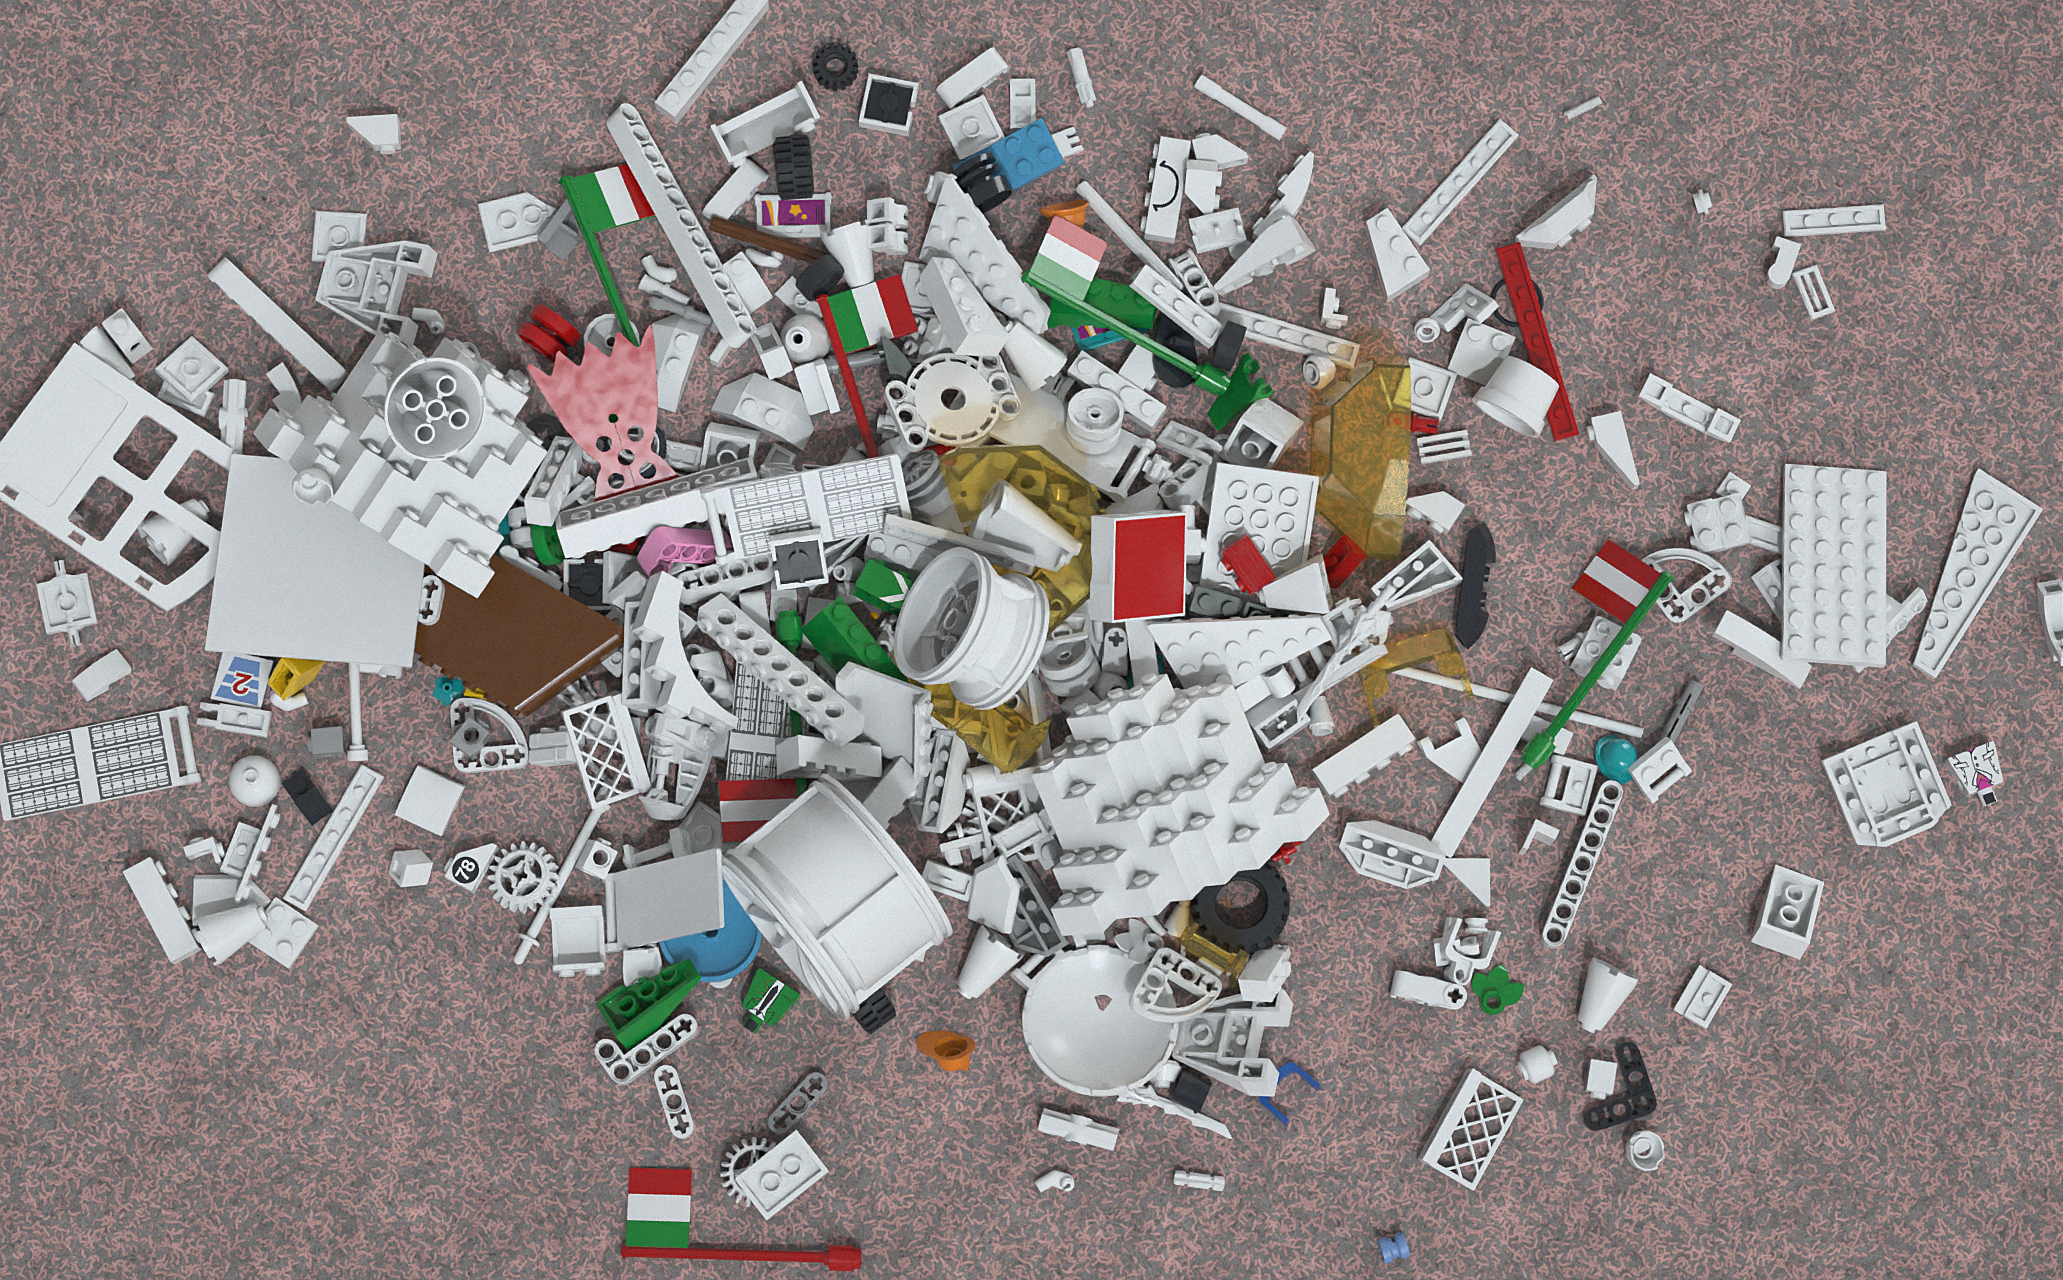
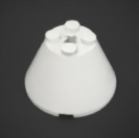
M443 357L426 358L410 364L391 383L384 401V423L392 441L406 454L424 461L446 460L445 458L467 449L479 435L486 416V398L478 378L463 364Z

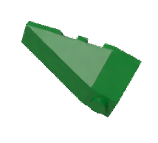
M688 958L661 969L660 973L650 978L646 976L641 977L633 985L628 987L625 985L619 986L595 1004L614 1036L630 1051L659 1028L702 977L691 959Z

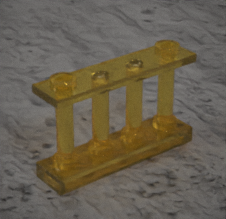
M1194 922L1192 928L1186 926L1180 937L1182 941L1179 947L1181 955L1186 958L1190 952L1224 972L1226 977L1225 984L1234 989L1238 983L1239 976L1248 964L1249 954L1242 949L1239 950L1238 954H1230L1199 936V924Z

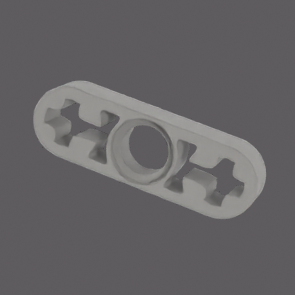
M818 1072L809 1074L770 1115L768 1125L773 1133L783 1135L789 1132L827 1091L828 1082L823 1074ZM812 1078L814 1080L820 1078L822 1079L821 1086L823 1088L820 1091L814 1089L810 1093L811 1096H814V1099L810 1101L808 1096L800 1092V1090L804 1087L807 1091L811 1087L809 1081ZM796 1096L803 1097L806 1101L805 1108L801 1111H795L791 1108V1100ZM785 1106L791 1114L797 1116L794 1120L790 1116L785 1120L786 1128H774L776 1124L774 1118L776 1116L782 1118L786 1114L785 1111H782Z

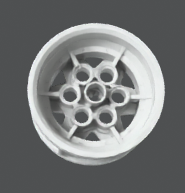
M955 547L946 550L933 559L921 572L902 605L894 635V656L897 666L905 676L922 684L949 683L952 693L959 701L976 709L988 710L1003 704L1018 691L1032 672L1041 654L1049 625L1050 614L1047 594L1038 582L1021 574L1009 573L998 576L995 569L984 556L968 548Z

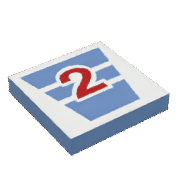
M223 652L210 699L231 705L262 710L268 688L267 682L271 676L274 661L246 654Z

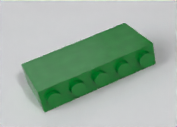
M841 597L830 603L802 628L803 634L836 674L849 661L909 683Z

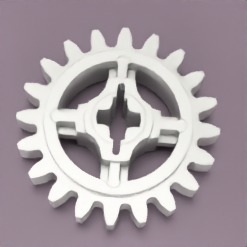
M524 841L521 843L520 849L515 844H511L510 853L502 849L504 857H494L496 862H498V866L489 867L495 874L487 877L489 881L494 883L489 887L490 891L496 892L493 898L497 902L501 901L500 905L503 908L509 906V910L513 913L519 907L520 912L526 914L528 906L533 912H536V903L545 907L544 897L553 899L549 890L558 889L552 881L560 879V876L553 872L559 868L556 863H551L554 857L551 854H547V850L544 847L538 849L535 843H532L528 848ZM520 861L516 866L511 867L514 863ZM535 861L540 864L542 877L536 875ZM506 878L512 882L511 887L514 889L512 895L507 890Z

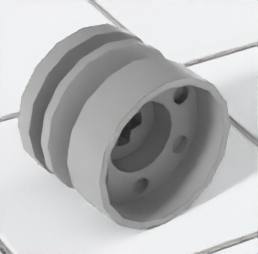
M933 450L919 452L901 465L909 505L920 518H930L944 511L952 504L961 490V483L949 469H945L944 462L939 459V456Z

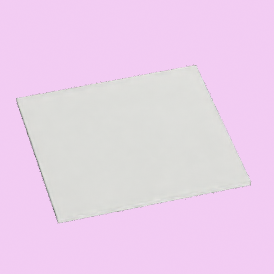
M232 454L205 651L412 668L425 563L388 543L379 532L363 524L352 512L331 500L328 504L317 502L314 506L299 502L293 495L292 481L298 473L287 461L275 457Z

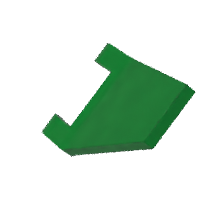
M1249 353L1241 357L1235 372L1231 376L1227 390L1222 396L1219 395L1207 413L1217 431L1222 429L1255 401L1268 398L1274 393L1271 385H1267L1262 377L1257 379L1254 384L1250 381L1248 374L1257 372L1260 369V365L1257 360L1253 361Z

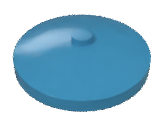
M722 880L723 928L660 942L664 956L671 965L688 958L691 959L702 977L699 982L716 983L737 976L752 963L762 941V933L749 918L724 880Z

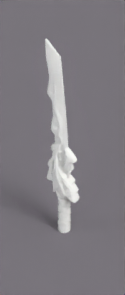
M1388 583L1368 609L1361 605L1359 612L1356 613L1353 629L1346 630L1345 635H1339V648L1297 706V723L1303 718L1312 702L1324 691V684L1331 674L1341 667L1340 662L1346 654H1351L1352 649L1363 644V640L1374 632L1370 628L1375 623V615L1397 590L1392 584Z
M1142 1085L1132 1091L1118 1095L1117 1101L1132 1102V1105L1148 1104L1149 1107L1156 1105L1164 1108V1113L1178 1114L1191 1120L1193 1126L1211 1129L1232 1139L1225 1124L1205 1115L1195 1114L1190 1109L1156 1095L1152 1085H1148V1087Z

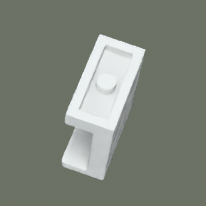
M602 905L550 908L553 972L559 973V977H573L575 972L585 971L586 976L600 975V970H606L604 909Z

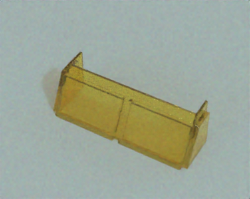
M904 675L910 684L931 691L932 717L949 730L954 729L956 731L955 735L1004 773H1013L1044 743L1051 722L1050 717L1033 725L1005 702L992 709L979 710L959 701L952 693L949 683L926 685Z

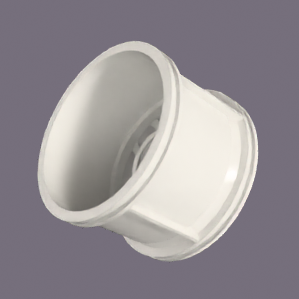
M822 774L818 781H814L809 785L807 791L737 847L728 849L725 852V857L721 856L722 877L749 918L810 992L829 1011L843 1021L850 1017L849 1012L856 1013L859 1010V1004L932 945L937 946L941 944L943 937L948 938L953 933L949 919L940 903L903 851L871 813L842 784L828 774Z

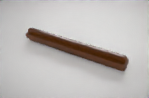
M716 216L712 218L709 229L713 232L808 263H812L821 256L829 254Z

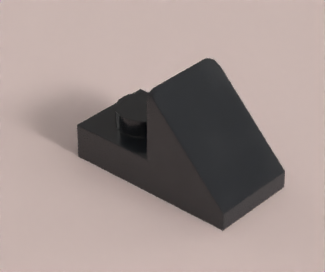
M303 769L282 783L311 826L333 811Z

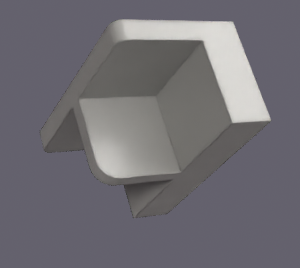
M568 199L564 201L537 238L541 246L562 260L567 258L582 237Z

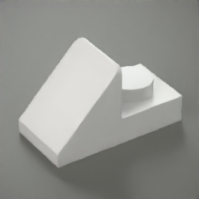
M775 575L771 583L769 622L776 624L775 620L778 618V612L786 610L796 611L798 588L777 590Z

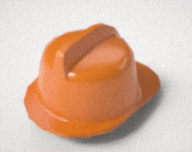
M927 1031L921 1034L916 1041L919 1051L935 1058L938 1066L945 1071H967L970 1067L971 1053L976 1048L975 1041L972 1038L950 1031Z

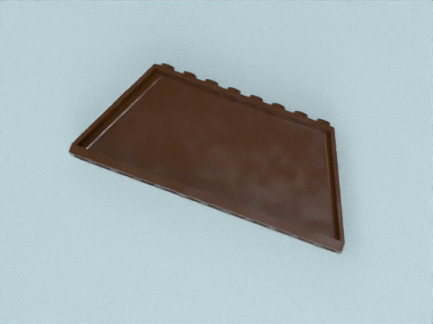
M494 554L489 560V566L495 573L478 598L436 575L425 564L423 578L430 575L438 577L445 585V594L439 620L433 625H424L418 621L414 653L420 655L419 661L431 668L434 664L441 667L440 673L453 680L457 676L464 680L461 685L475 692L478 688L485 692L483 697L490 702L497 704L500 701L506 704L505 710L517 717L520 713L528 717L624 647V627ZM434 582L431 586H427V590L430 591V598L433 590H438V586ZM430 603L428 604L427 611H422V615L426 619L428 615H433V611L429 609Z

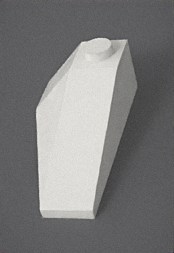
M1290 215L1278 217L1273 221V225L1269 226L1213 288L1222 296L1252 282V276H1266L1273 272L1276 265L1285 263L1288 266L1315 252L1316 249L1297 220Z

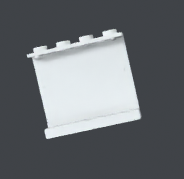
M848 661L836 675V692L865 716L862 733L851 740L850 743L870 742L871 746L881 747L882 757L893 761L903 757L914 768V784L918 785L924 776H928L932 768V763L930 762V752L932 750L930 733L933 727L930 722L933 709L931 691Z

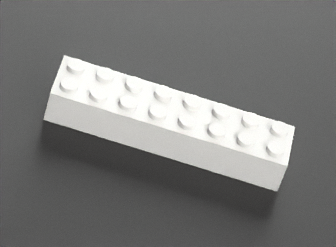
M752 456L559 512L555 519L556 529L565 558H580L586 555V552L593 550L604 551L617 543L629 544L638 537L645 535L649 537L651 532L658 527L682 528L689 522L695 521L699 523L707 521L709 518L705 500L701 498L700 491L709 487H723L759 480ZM719 496L715 498L718 514L726 515L723 498Z

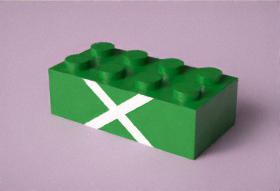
M868 559L862 566L849 594L890 615L894 614L899 617L902 605L914 581L910 580L911 576L903 571L897 570V572L888 569V564L880 559Z

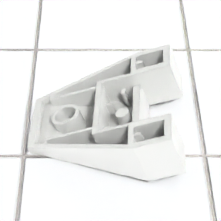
M410 241L329 251L315 300L375 337L379 330L387 335L389 332H392L402 339L401 343L408 347L409 344H414L418 325L409 317L397 315L407 275L409 273L431 278L438 253L429 245Z
M1281 989L1276 994L1272 1002L1244 1001L1241 994L1215 1000L1200 1015L1179 1022L1172 1057L1249 1096L1274 1097L1279 1072L1270 1059L1258 1058L1264 1026L1289 1027L1293 1002L1284 989Z

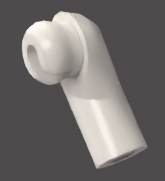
M652 255L641 260L649 277L664 284L671 283V281L677 278V272L674 268L658 266Z
M413 308L412 320L425 321L430 332L434 335L444 332L445 322L438 311Z
M1053 1170L1034 1181L1040 1192L1045 1191L1051 1186L1063 1191H1071L1074 1188L1073 1177L1058 1170Z

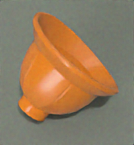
M1073 200L1042 207L1038 211L1047 218L1048 224H1050L1053 216L1056 214L1082 229L1086 217L1085 209L1089 205V201Z

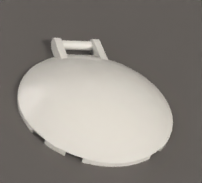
M1090 945L1087 948L1064 952L1060 949L1053 953L1051 956L1054 958L1032 980L1027 975L1045 956L1034 953L1019 969L1016 968L1011 973L1013 979L1027 991L1022 1012V1027L1027 1048L1038 1067L1050 1079L1076 1093L1089 1096H1114L1142 1086L1163 1068L1174 1049L1179 1022L1165 1023L1153 1021L1136 1014L1129 1006L1130 996L1150 963L1149 961L1137 964L1129 961V952L1109 947V945ZM1147 976V981L1151 986H1159V980L1156 976ZM1166 982L1154 1005L1164 1008H1177L1172 989L1168 982ZM1144 992L1139 998L1140 1005L1144 1004L1149 993ZM1107 995L1112 1000L1109 1003V1005L1103 1011H1101L1097 1005L1095 996Z

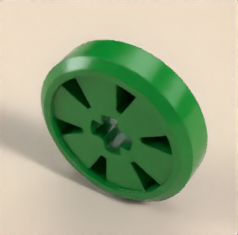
M554 521L552 526L530 524L531 543L538 559L546 566L561 564L564 561L565 555L557 533L556 521Z

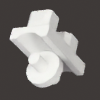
M577 474L572 484L574 490L566 496L559 512L593 503L596 489L595 482L589 476L585 478L581 474Z
M960 822L955 823L956 830L948 832L947 836L949 840L959 839L940 844L942 856L945 855L949 866L954 867L963 864L960 851L970 848L973 861L983 859L981 849L985 848L982 833L964 838V836L969 835L967 829L972 828V826L962 829Z

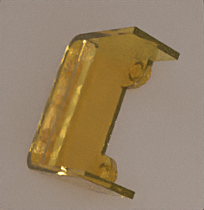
M1437 629L1386 644L1387 654L1356 672L1372 729L1380 725L1372 700L1381 698L1387 693L1389 683L1386 674L1435 660L1438 670L1443 675L1448 677L1459 676L1466 702L1471 701L1474 697L1461 654L1452 634L1445 629Z

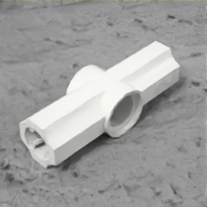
M239 379L224 380L223 407H220L219 411L220 441L240 455H243L244 431L247 430L245 417H248L246 408L247 382Z
M1045 1108L1043 1109L1038 1131L1064 1137L1066 1141H1075L1085 1146L1089 1144L1110 1151L1114 1150L1119 1129L1095 1123L1087 1117L1075 1114L1066 1115Z

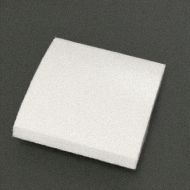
M418 765L402 796L395 815L442 836L453 811L460 801L465 786Z

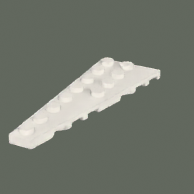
M1980 469L1974 474L1912 665L1933 679L1937 677L2043 510Z

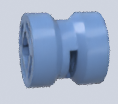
M1403 1232L1394 1234L1393 1238L1387 1239L1383 1237L1377 1239L1384 1264L1393 1262L1397 1257L1401 1259L1410 1257Z

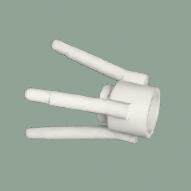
M586 675L581 677L587 692L584 689L577 692L570 685L567 689L573 695L571 699L565 695H557V697L571 708L594 700L598 694L592 689Z

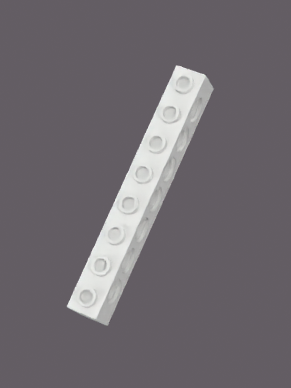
M722 593L699 608L697 625L700 630L711 636L721 648L726 649L734 656L738 663L748 668L755 678L763 681L774 694L779 695L785 700L791 709L800 713L811 726H815L822 732L828 741L841 748L862 733L865 716Z

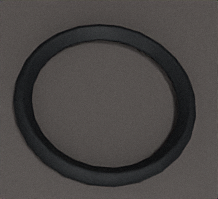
M1504 279L1500 280L1493 288L1490 296L1492 299L1495 300L1498 290L1505 284ZM1532 280L1542 311L1544 306L1543 294L1539 286ZM1497 309L1493 312L1501 323L1506 326L1519 328L1517 322L1506 320L1499 314Z

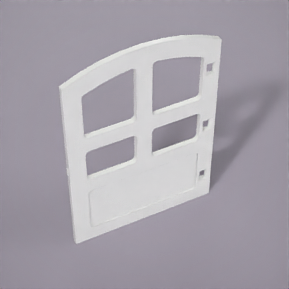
M74 343L0 442V500L167 612L188 600L215 577L221 531H217L168 498L164 491L194 451H200L228 471L230 469L231 455L240 454ZM144 416L151 418L177 436L176 442L148 480L140 479L113 460L116 452ZM98 477H105L133 497V501L103 541L96 540L68 520ZM6 486L18 493L15 501L1 492ZM150 511L157 512L206 545L209 549L193 567L168 585L161 584L120 556V551ZM73 531L85 538L82 546L69 538ZM140 576L153 584L149 591L136 583Z

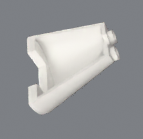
M1002 479L998 480L987 493L981 504L982 509L978 517L975 516L968 536L1036 555L1034 566L1058 572L1064 565L1067 566L1071 558L1079 554L1082 547L1081 541H1078L1010 483Z

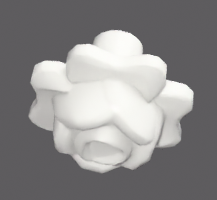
M509 369L507 374L503 376V379L508 382L513 379L524 387L522 391L525 394L531 389L528 385V377L520 370L514 371Z

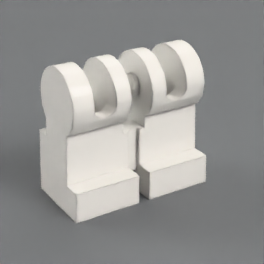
M890 197L867 200V223L873 225L868 226L867 249L885 252L887 255L908 254V245L904 243V241L908 240V233L896 231V229L908 227V221L904 219V216L908 215L907 206L895 204L894 199Z

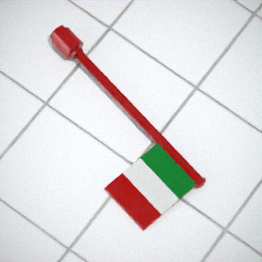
M900 274L832 296L820 294L815 298V302L819 304L869 458L879 457L846 355L881 343L880 337L886 336L891 341L919 332Z
M629 1168L626 1244L622 1245L620 1250L623 1259L635 1257L824 1263L825 1266H829V1271L854 1272L855 1269H861L862 1248H855V1245H830L829 1250H824V1252L689 1248L692 1170Z

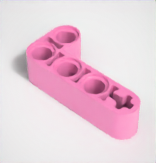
M658 527L647 538L638 554L637 561L649 578L661 571L668 573L674 562L716 564L714 556L716 549L712 531ZM722 531L726 551H734L732 539L727 532Z

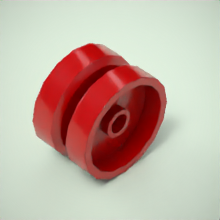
M539 303L529 313L531 320L535 324L522 322L516 330V334L539 355L555 363L557 351H560L566 357L568 356L567 350L563 345L575 347L582 338L581 334L570 323Z

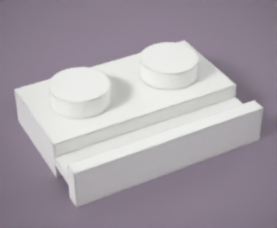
M1699 965L1673 1011L1678 1012L1703 1029H1707L1732 984Z

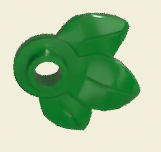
M1499 965L1492 969L1487 977L1483 974L1475 973L1472 980V989L1480 998L1479 1004L1482 1011L1488 1015H1497L1503 1011L1505 1006L1514 1005L1519 1001L1524 991V984L1510 983L1505 966ZM1493 997L1497 1000L1495 1007L1488 1005L1489 998Z

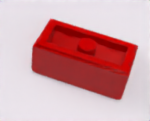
M1343 534L1323 557L1330 588L1336 589L1340 587L1366 557L1365 552L1346 534Z

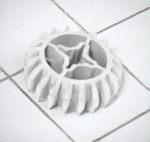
M752 1137V1145L750 1146L743 1139L741 1142L744 1148L741 1150L734 1144L732 1147L737 1153L732 1155L730 1152H727L725 1155L731 1159V1162H722L721 1164L723 1167L729 1168V1171L720 1173L721 1177H729L728 1181L722 1183L723 1187L731 1185L733 1187L727 1194L731 1197L737 1192L738 1196L735 1199L737 1203H740L743 1197L746 1198V1207H750L751 1200L737 1185L735 1178L754 1164L755 1159L756 1161L760 1159L759 1151L768 1153L777 1145L775 1142H772L769 1148L766 1147V1138H762L761 1145H757V1138ZM751 1152L749 1166L735 1170L738 1160L743 1155Z

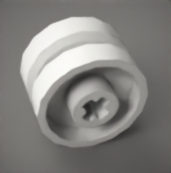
M614 314L599 316L587 326L584 334V352L589 341L608 357L611 355L613 347L607 344L609 343L613 346L616 333L620 332L622 334ZM630 321L634 334L639 343V333L635 325Z
M1100 388L1083 389L1076 393L1069 402L1065 428L1067 439L1072 446L1089 454L1106 453L1114 448L1120 440L1124 414L1121 401L1115 394Z
M1088 638L1045 646L1037 660L1047 687L1051 693L1058 696L1070 697L1081 694L1090 689L1097 682L1101 674L1099 662L1093 653V648Z

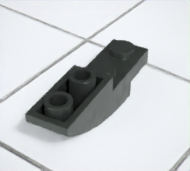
M886 336L880 337L881 343L877 344L880 359L885 358L887 368H883L886 384L897 380L907 385L908 379L914 371L912 365L898 347ZM898 391V392H899V397L902 398V397H903L902 392H901V391ZM908 412L909 415L904 416L905 422L912 420L910 412Z
M1196 584L1193 586L1186 607L1190 611L1220 620L1230 619V617L1270 616V618L1292 615L1233 594Z

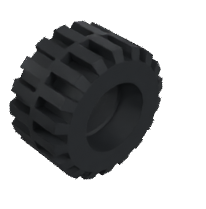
M807 135L776 137L774 141L777 188L780 199L812 198L814 194L810 139Z
M879 988L859 1004V1010L856 1013L851 1014L867 1033L872 1034L896 1016V1011L885 993Z

